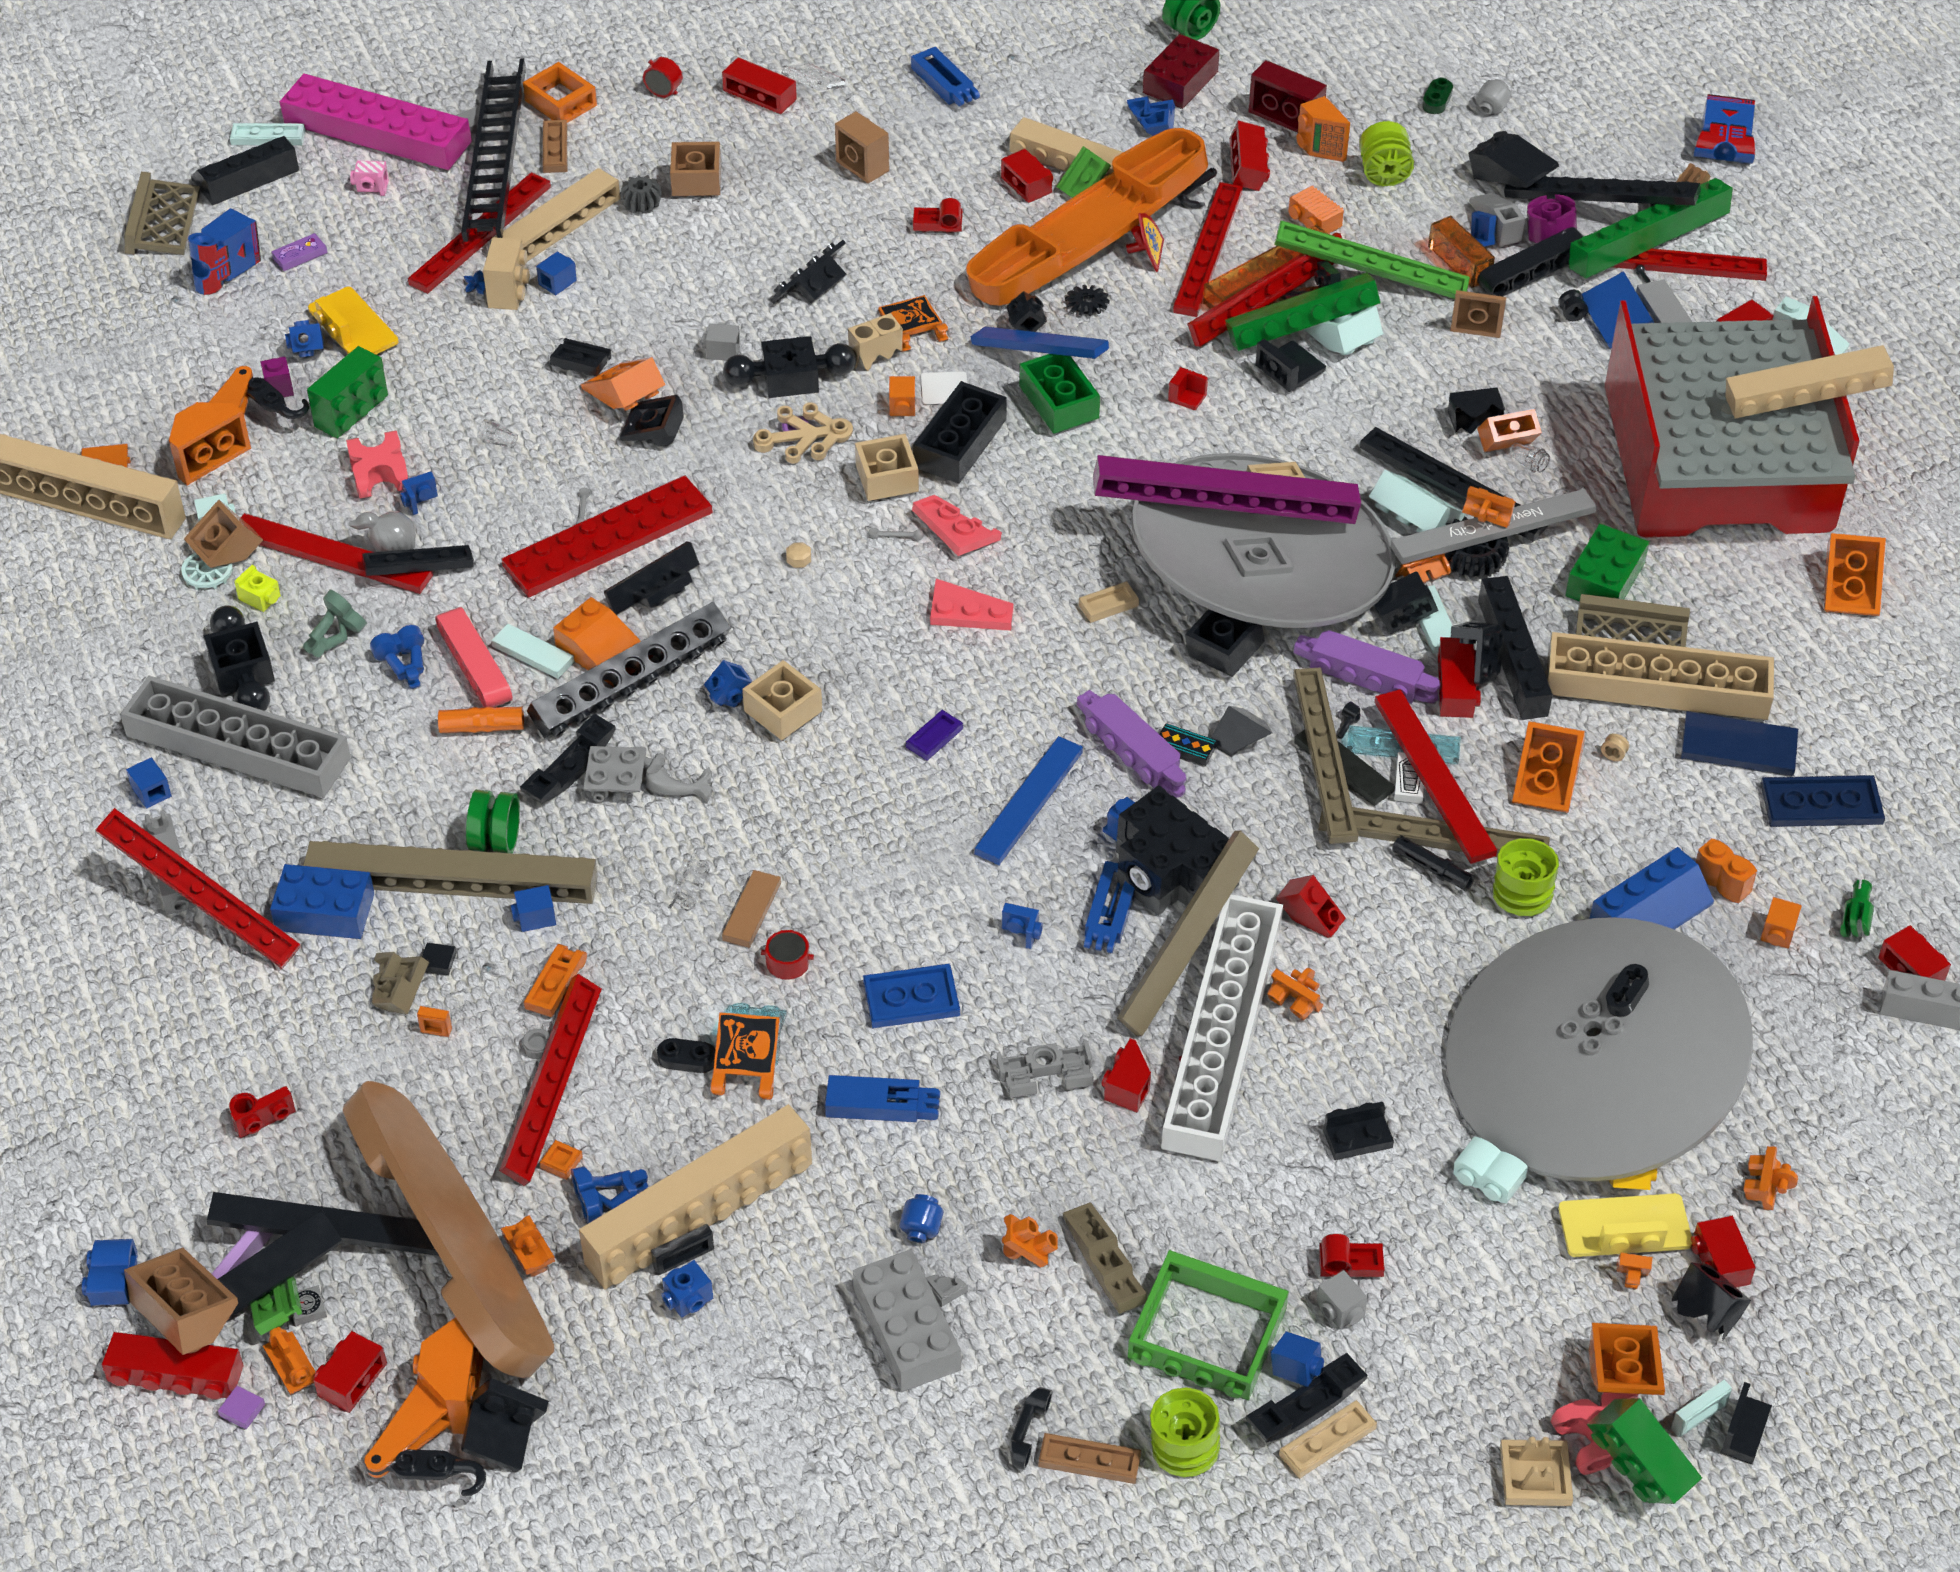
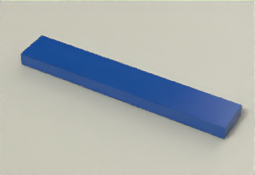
M983 327L970 336L972 345L1092 359H1096L1109 349V342L1105 339L995 327Z
M1060 736L1057 737L977 844L975 855L1000 866L1082 755L1083 746Z

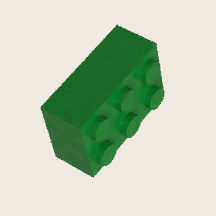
M357 346L307 388L314 427L338 439L388 396L382 357Z
M1047 354L1019 364V387L1053 434L1099 419L1100 395L1071 356Z
M1599 523L1569 574L1565 596L1576 601H1580L1581 594L1625 599L1645 564L1650 541Z
M1640 1398L1614 1399L1587 1423V1426L1593 1432L1591 1437L1600 1448L1606 1449L1613 1458L1612 1464L1620 1474L1627 1475L1634 1484L1632 1487L1634 1493L1644 1502L1675 1504L1702 1479L1698 1471Z

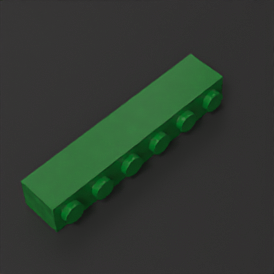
M1366 272L1226 319L1225 322L1232 345L1240 351L1257 345L1264 338L1270 341L1380 304L1381 302L1376 281Z

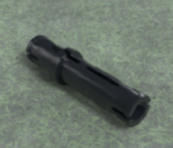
M1400 835L1395 840L1392 847L1393 852L1437 875V879L1441 881L1446 880L1463 891H1467L1472 886L1475 876L1454 865V861L1451 859H1443L1410 841L1403 835Z

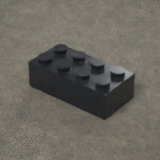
M960 381L913 444V455L918 469L960 484L1007 420V397Z

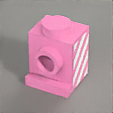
M357 160L355 170H352L350 175L351 185H356L357 192H379L380 196H385L389 182L386 161Z

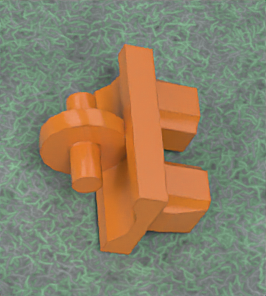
M1470 486L1462 513L1477 517L1479 522L1485 523V521L1507 528L1510 525L1516 501L1505 496L1501 497L1490 493L1482 488L1478 489Z
M1306 968L1301 973L1294 969L1290 975L1291 977H1289L1280 970L1275 969L1271 975L1273 984L1267 993L1271 1001L1282 1006L1289 995L1294 997L1296 1000L1290 1007V1011L1301 1020H1305L1313 1010L1318 1013L1320 1012L1323 1004L1319 1002L1320 995L1314 992L1320 985L1313 980L1315 976L1314 970Z
M1767 1146L1765 1155H1750L1748 1163L1750 1176H1761V1179H1746L1744 1184L1746 1199L1762 1201L1764 1210L1774 1209L1777 1191L1785 1194L1787 1189L1795 1188L1798 1183V1176L1791 1170V1166L1789 1164L1781 1165V1162L1776 1159L1777 1147Z
M1012 1214L1005 1216L1004 1223L1006 1224L1007 1231L1001 1240L1004 1244V1255L1012 1260L1023 1256L1040 1268L1048 1265V1254L1058 1249L1057 1234L1050 1229L1040 1233L1036 1220L1030 1216L1021 1220Z
M530 1215L524 1217L517 1224L501 1228L502 1235L526 1275L530 1274L531 1277L541 1274L547 1271L549 1264L555 1262L553 1253Z

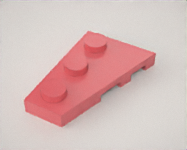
M936 495L913 502L912 511L957 556L1001 540V531L995 528L992 530L982 526L981 520L976 517L969 519L960 514L958 507Z
M936 579L930 625L1011 631L1014 604Z

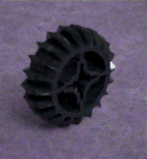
M1464 516L1462 521L1468 520V518ZM1454 519L1453 523L1461 522L1458 519ZM1506 536L1445 553L1444 556L1447 561L1450 560L1451 573L1458 572L1459 577L1468 575L1470 579L1473 576L1482 579L1484 574L1491 577L1494 572H1499L1500 568L1504 566L1509 553V543Z

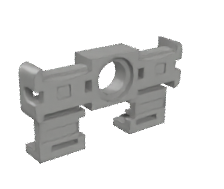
M1083 1039V1046L1058 1049L1057 1043L1027 1047V1054L1002 1058L1001 1052L997 1053L999 1077L1002 1082H1005L1006 1078L1010 1098L1037 1094V1083L1030 1081V1079L1062 1073L1067 1074L1065 1080L1066 1089L1093 1085L1094 1076L1090 1072L1092 1055L1086 1039ZM1041 1056H1048L1052 1059V1062L1048 1065H1041L1036 1059Z

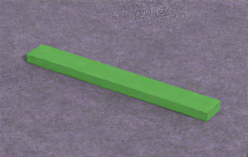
M1282 220L1279 223L1274 243L1276 246L1455 299L1456 290L1467 292L1469 276Z

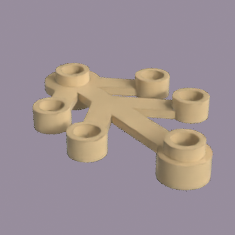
M812 402L804 404L803 417L807 420H815L823 425L822 427H814L793 415L791 407L781 406L777 410L778 421L787 423L799 430L771 433L767 429H760L753 436V446L756 451L766 453L773 449L774 443L800 440L796 446H789L785 450L786 461L795 464L800 461L801 455L817 438L826 437L822 443L817 442L811 446L812 458L822 460L826 457L827 451L836 442L843 443L851 437L853 426L847 419L837 418L833 420L818 411V406Z

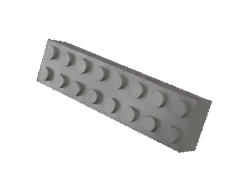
M148 675L120 713L124 730L128 737L325 798L351 759L347 737L150 675Z

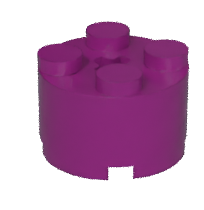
M1547 195L1533 199L1527 206L1529 241L1538 243L1567 228L1575 227L1577 229V214L1574 200L1564 195H1555V199H1547Z

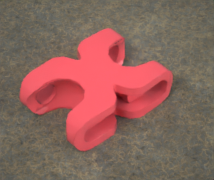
M396 430L385 432L384 441L375 447L362 445L359 438L346 440L351 468L360 499L371 497L372 488L380 482L393 483L398 491L403 490L402 480L408 479V474Z
M1604 1392L1601 1395V1404L1599 1406L1591 1400L1580 1399L1555 1411L1551 1418V1423L1557 1433L1561 1435L1579 1433L1586 1436L1591 1442L1589 1445L1581 1448L1577 1454L1575 1465L1581 1474L1588 1475L1604 1470L1611 1466L1613 1460L1606 1449L1600 1448L1591 1437L1593 1432L1587 1426V1423L1614 1399L1638 1398L1639 1394Z

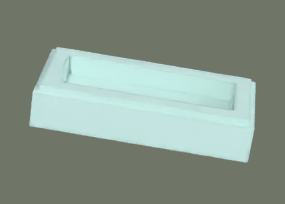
M1723 1380L1675 1413L1671 1430L1678 1437L1683 1436L1727 1406L1732 1387Z

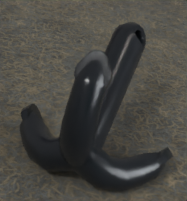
M1215 168L1208 169L1190 186L1178 194L1176 197H1178L1180 203L1189 208L1205 206L1204 202L1190 200L1186 196L1217 175V170Z

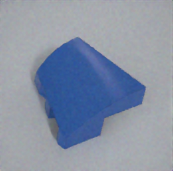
M1148 96L1127 100L1129 109L1146 133L1154 136L1164 130L1174 128L1175 104L1173 99L1150 103Z

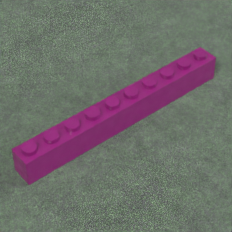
M1097 455L1093 473L1094 495L1102 497L1348 524L1356 523L1361 507L1358 484L1103 455Z

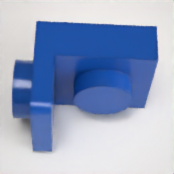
M432 471L402 480L403 492H400V498L405 508L409 507L413 515L418 514L417 503L438 497L436 481Z
M1005 903L1002 910V929L1009 930L1012 933L1026 934V948L1032 949L1034 940L1040 939L1043 930V923L1039 922V910Z

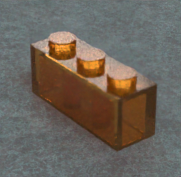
M1452 216L1431 224L1428 247L1455 273L1469 276L1468 285L1471 288L1478 286V275L1482 270L1494 264L1495 257Z

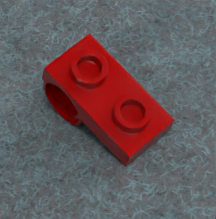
M946 198L940 202L939 208L914 207L913 231L962 232L963 208H961V203L957 199Z
M287 1086L259 1099H256L250 1093H239L229 1102L234 1128L240 1139L249 1134L257 1133L262 1128L278 1120H283L296 1112L292 1094Z
M1329 1234L1325 1236L1321 1243H1319L1320 1277H1333L1343 1270L1350 1277H1384L1383 1243H1350V1239L1343 1234Z

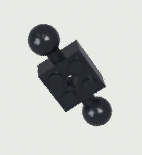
M811 336L761 341L762 361L753 362L745 355H733L725 362L723 375L726 381L735 387L747 386L753 381L755 376L764 375L768 398L819 393L818 369L827 368L830 373L837 376L847 375L856 365V354L847 344L837 343L830 346L825 354L815 355Z
M230 605L221 606L210 617V628L213 633L203 635L220 694L222 696L235 692L234 702L266 711L270 704V693L264 684L275 682V678L258 621L245 624L244 615L238 608Z

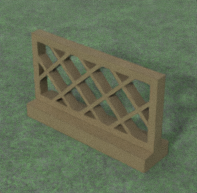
M141 171L124 235L125 254L135 255L136 249L184 255L200 193V186L151 179V173ZM155 189H162L167 192L159 195L155 192ZM190 193L193 195L184 199L179 194ZM172 197L178 201L171 205L166 202V200ZM160 204L163 208L155 211L151 207ZM184 207L187 212L180 215L176 210ZM170 213L174 217L165 221L161 216ZM154 219L159 223L153 227L147 224V222ZM178 223L184 226L177 231L172 227ZM166 229L170 233L161 237L157 232ZM150 235L155 239L151 242L142 241L143 238ZM176 239L181 244L180 246L171 245L168 242Z
M1581 594L1577 611L1576 635H1582L1583 632L1584 636L1596 637L1595 634L1604 629L1612 637L1611 639L1623 640V637L1632 633L1639 642L1649 643L1659 636L1666 645L1677 646L1680 644V647H1686L1690 608ZM1583 619L1596 620L1599 625L1589 630L1583 624ZM1620 623L1627 629L1617 634L1609 625ZM1641 626L1650 627L1654 632L1644 637L1637 628ZM1667 630L1681 631V635L1672 641L1664 632Z

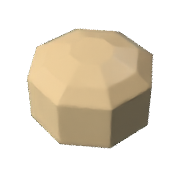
M804 542L792 543L786 548L787 563L794 568L807 566L811 563V547Z

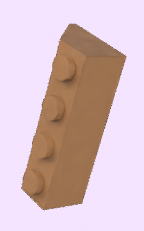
M183 1247L124 1269L130 1303L182 1355L197 1352L202 1347L212 1344L238 1305L237 1297Z

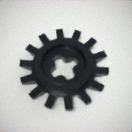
M1083 284V290L1075 286L1073 290L1067 292L1068 296L1065 297V301H1069L1066 303V306H1073L1071 312L1078 311L1081 316H1083V313L1092 316V313L1095 312L1100 314V308L1106 310V304L1110 303V300L1107 299L1109 297L1108 293L1103 292L1102 288L1095 290V285H1091L1090 289H1087V286ZM1083 297L1092 298L1091 302L1083 300Z

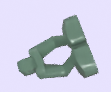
M331 589L323 597L327 608L325 616L309 634L310 638L303 644L304 650L317 658L325 651L327 652L348 640L346 628L359 633L367 624L366 620L354 611L351 604L345 598ZM336 616L340 633L325 638L324 635L333 624L334 617Z

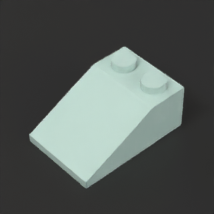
M1371 306L1304 329L1329 351L1338 352L1341 355L1351 354L1355 351V348L1371 344L1375 341V338L1383 334L1377 306Z

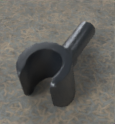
M1351 701L1342 710V715L1346 719L1337 734L1341 739L1345 736L1352 723H1357L1360 720V707Z

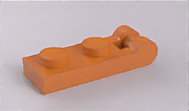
M557 944L524 1001L525 1009L553 1017L567 992L572 977L578 973L580 968L584 967L587 960V952L578 949L571 951L568 950V946Z

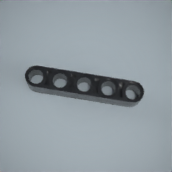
M1575 227L1567 228L1485 268L1478 275L1477 283L1489 295L1503 297L1569 265L1571 242L1584 236Z

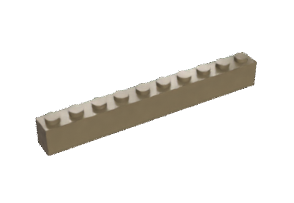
M310 841L303 866L370 872L373 889L381 891L515 899L514 892L549 885L553 902L593 904L598 880L596 859L585 857L574 858L555 855L542 856L471 850H447L442 848H416L413 846L400 847L336 843L329 841Z

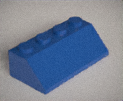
M1676 847L1595 899L1589 919L1612 917L1653 922L1675 930L1712 906L1714 899L1699 865L1679 847Z

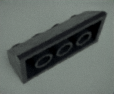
M282 136L198 169L191 175V180L196 186H200V191L213 206L298 172L299 166L296 151L288 139Z

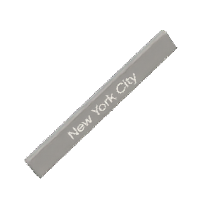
M1581 489L1514 507L1510 525L1507 528L1485 521V523L1479 522L1476 517L1391 540V548L1400 563L1406 564L1595 513L1596 505L1587 491Z

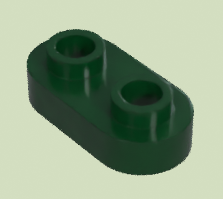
M1443 77L1432 80L1423 97V110L1430 114L1444 112L1452 96V82Z

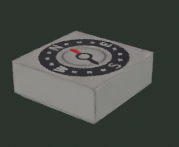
M319 1285L298 1291L302 1314L299 1316L296 1312L292 1314L295 1326L327 1317Z

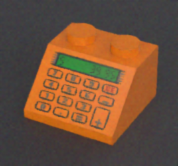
M1325 96L1300 104L1299 126L1296 136L1298 145L1310 156L1341 162L1346 161L1350 122Z

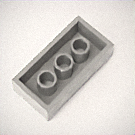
M912 1249L853 1270L854 1292L901 1392L961 1371V1349Z

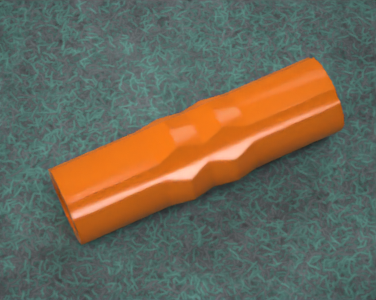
M487 706L483 708L438 710L439 733H490L493 731L524 730L523 706Z

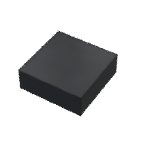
M427 943L422 955L429 962L425 972L449 976L457 953L456 947Z

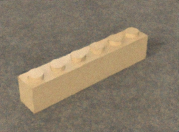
M1025 117L1010 132V152L1015 153L1026 149L1040 163L1065 172L1083 146L1111 165L1103 178L1114 172L1112 161L1116 156L1123 153Z
M597 168L505 229L503 238L522 239L523 250H527L528 262L620 200L619 180L602 169Z
M1884 345L1727 377L1725 398L1736 419L1892 386L1894 365Z

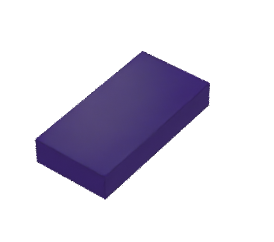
M941 710L906 741V748L928 761L963 730V722L946 711Z

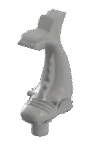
M657 753L653 759L645 757L644 768L647 769L646 787L651 791L674 796L696 794L708 804L712 795V787L710 786L712 771L710 767L703 771L696 782L687 784L676 780L667 773V770L664 768L665 756L663 754Z

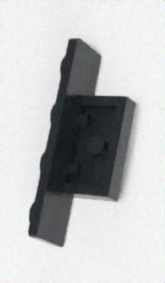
M841 240L836 245L832 242L822 251L823 256L819 258L816 255L806 264L808 268L804 271L799 268L790 277L791 281L789 283L785 281L780 283L774 289L776 294L771 299V302L775 304L795 287L811 304L847 275L833 259L846 242Z
M686 541L606 589L604 595L609 608L617 615L635 603L650 608L657 607L670 595L682 592L685 586L693 582L688 571L700 565L692 543Z

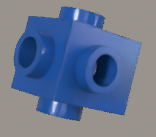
M309 320L294 322V327H289L290 333L285 334L287 349L292 348L294 354L299 353V358L314 356V351L324 350L321 325L319 323L309 324ZM307 335L308 341L306 343H301V336Z
M723 660L704 685L710 693V699L720 706L724 704L735 708L743 699V688L753 681L741 665Z
M695 1260L681 1268L673 1269L662 1279L664 1290L661 1294L665 1305L670 1310L675 1309L681 1318L689 1313L699 1311L707 1302L714 1299L712 1281Z

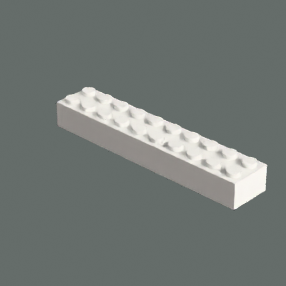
M1231 894L1221 909L1163 1125L1161 1149L1222 1161L1281 927L1282 904Z

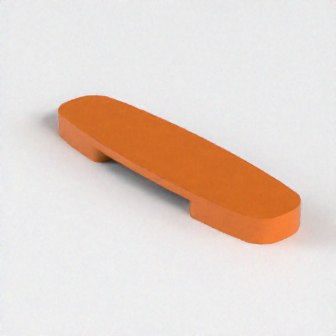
M1172 128L1164 130L1116 156L1112 161L1113 173L1065 202L1031 227L1024 224L1011 226L969 260L966 271L971 292L975 297L990 305L1009 304L1023 291L1028 294L1107 247L1129 232L1133 227L1140 224L1138 213H1146L1151 216L1190 186L1207 170L1208 160L1204 140L1190 130Z

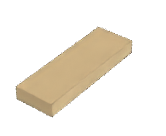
M1355 1400L1282 1447L1279 1455L1300 1479L1374 1431L1377 1427V1422Z

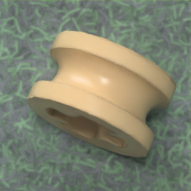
M1612 733L1606 737L1605 742L1601 746V752L1609 760L1621 761L1629 750L1630 745L1625 737Z

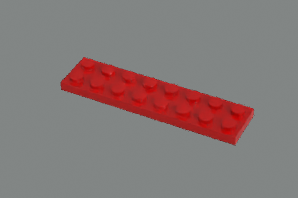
M684 475L501 558L502 566L526 596L530 598L712 514V505L687 476Z

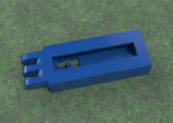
M936 46L911 56V69L948 105L956 103L958 106H962L964 101L969 103L972 101V98L974 100L980 98V93L974 87V83ZM931 55L933 56V58L931 59H925L926 57H929Z
M1105 861L1085 925L1084 948L1090 949L1092 941L1096 940L1095 950L1101 951L1105 942L1108 943L1107 952L1113 953L1116 943H1121L1133 903L1135 888L1124 881L1116 911H1113L1120 889V883L1118 882L1110 908L1104 905L1114 872H1118V863ZM1100 917L1112 918V924L1109 920H1104L1103 925L1099 924Z
M829 1075L825 1113L827 1118L917 1122V1119L936 1120L939 1115L937 1109H939L940 1103L938 1100L940 1098V1090L936 1088L920 1087V1080ZM887 1100H896V1102H887ZM900 1100H906L908 1103H900Z

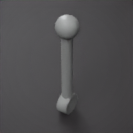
M581 488L579 490L581 506L576 524L585 521L586 498L590 496L588 488Z
M871 528L869 530V537L871 539H876L879 536L914 537L920 540L923 538L924 533L920 529L914 532L879 531L877 528Z

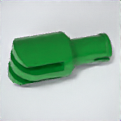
M1862 879L1860 889L1859 880L1853 883L1852 898L1844 904L1840 934L1843 937H1850V932H1852L1854 937H1861L1863 933L1865 936L1870 935L1874 906L1869 901L1872 884L1867 880Z

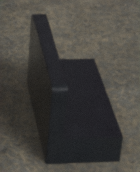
M1744 1382L1721 1453L1753 1465L1772 1405L1748 1397L1747 1394L1751 1384Z

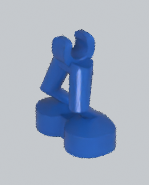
M407 625L395 634L382 633L375 636L370 642V649L374 658L380 661H387L398 679H406L411 689L420 686L419 674H422L424 671L421 650L424 644V637L420 628L416 625ZM399 653H411V664L404 665L397 657Z
M585 1166L571 1169L574 1191L580 1201L587 1224L603 1215V1205L612 1210L648 1188V1176L643 1169L632 1173L630 1170L605 1176H593ZM623 1186L624 1188L612 1200L600 1194L596 1187L609 1188Z

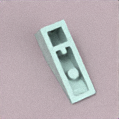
M1786 296L1775 309L1773 320L1807 319L1810 306ZM1825 321L1834 354L1845 353L1850 344Z

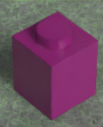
M286 356L260 361L264 380L277 389L283 397L294 396Z

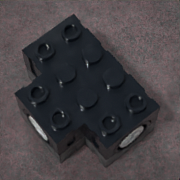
M1158 785L1119 814L1116 853L1119 854L1117 883L1119 882L1122 888L1124 881L1135 888L1134 897L1158 916L1169 905L1172 906L1178 900L1185 906H1188L1227 844L1229 837L1217 828L1212 827L1208 824V821L1196 812L1188 809L1184 803L1173 795L1168 794L1164 788Z

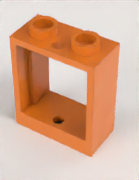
M560 62L523 82L525 101L551 120H567L568 123L597 106L595 86ZM559 84L572 91V93L558 101L546 93V91Z

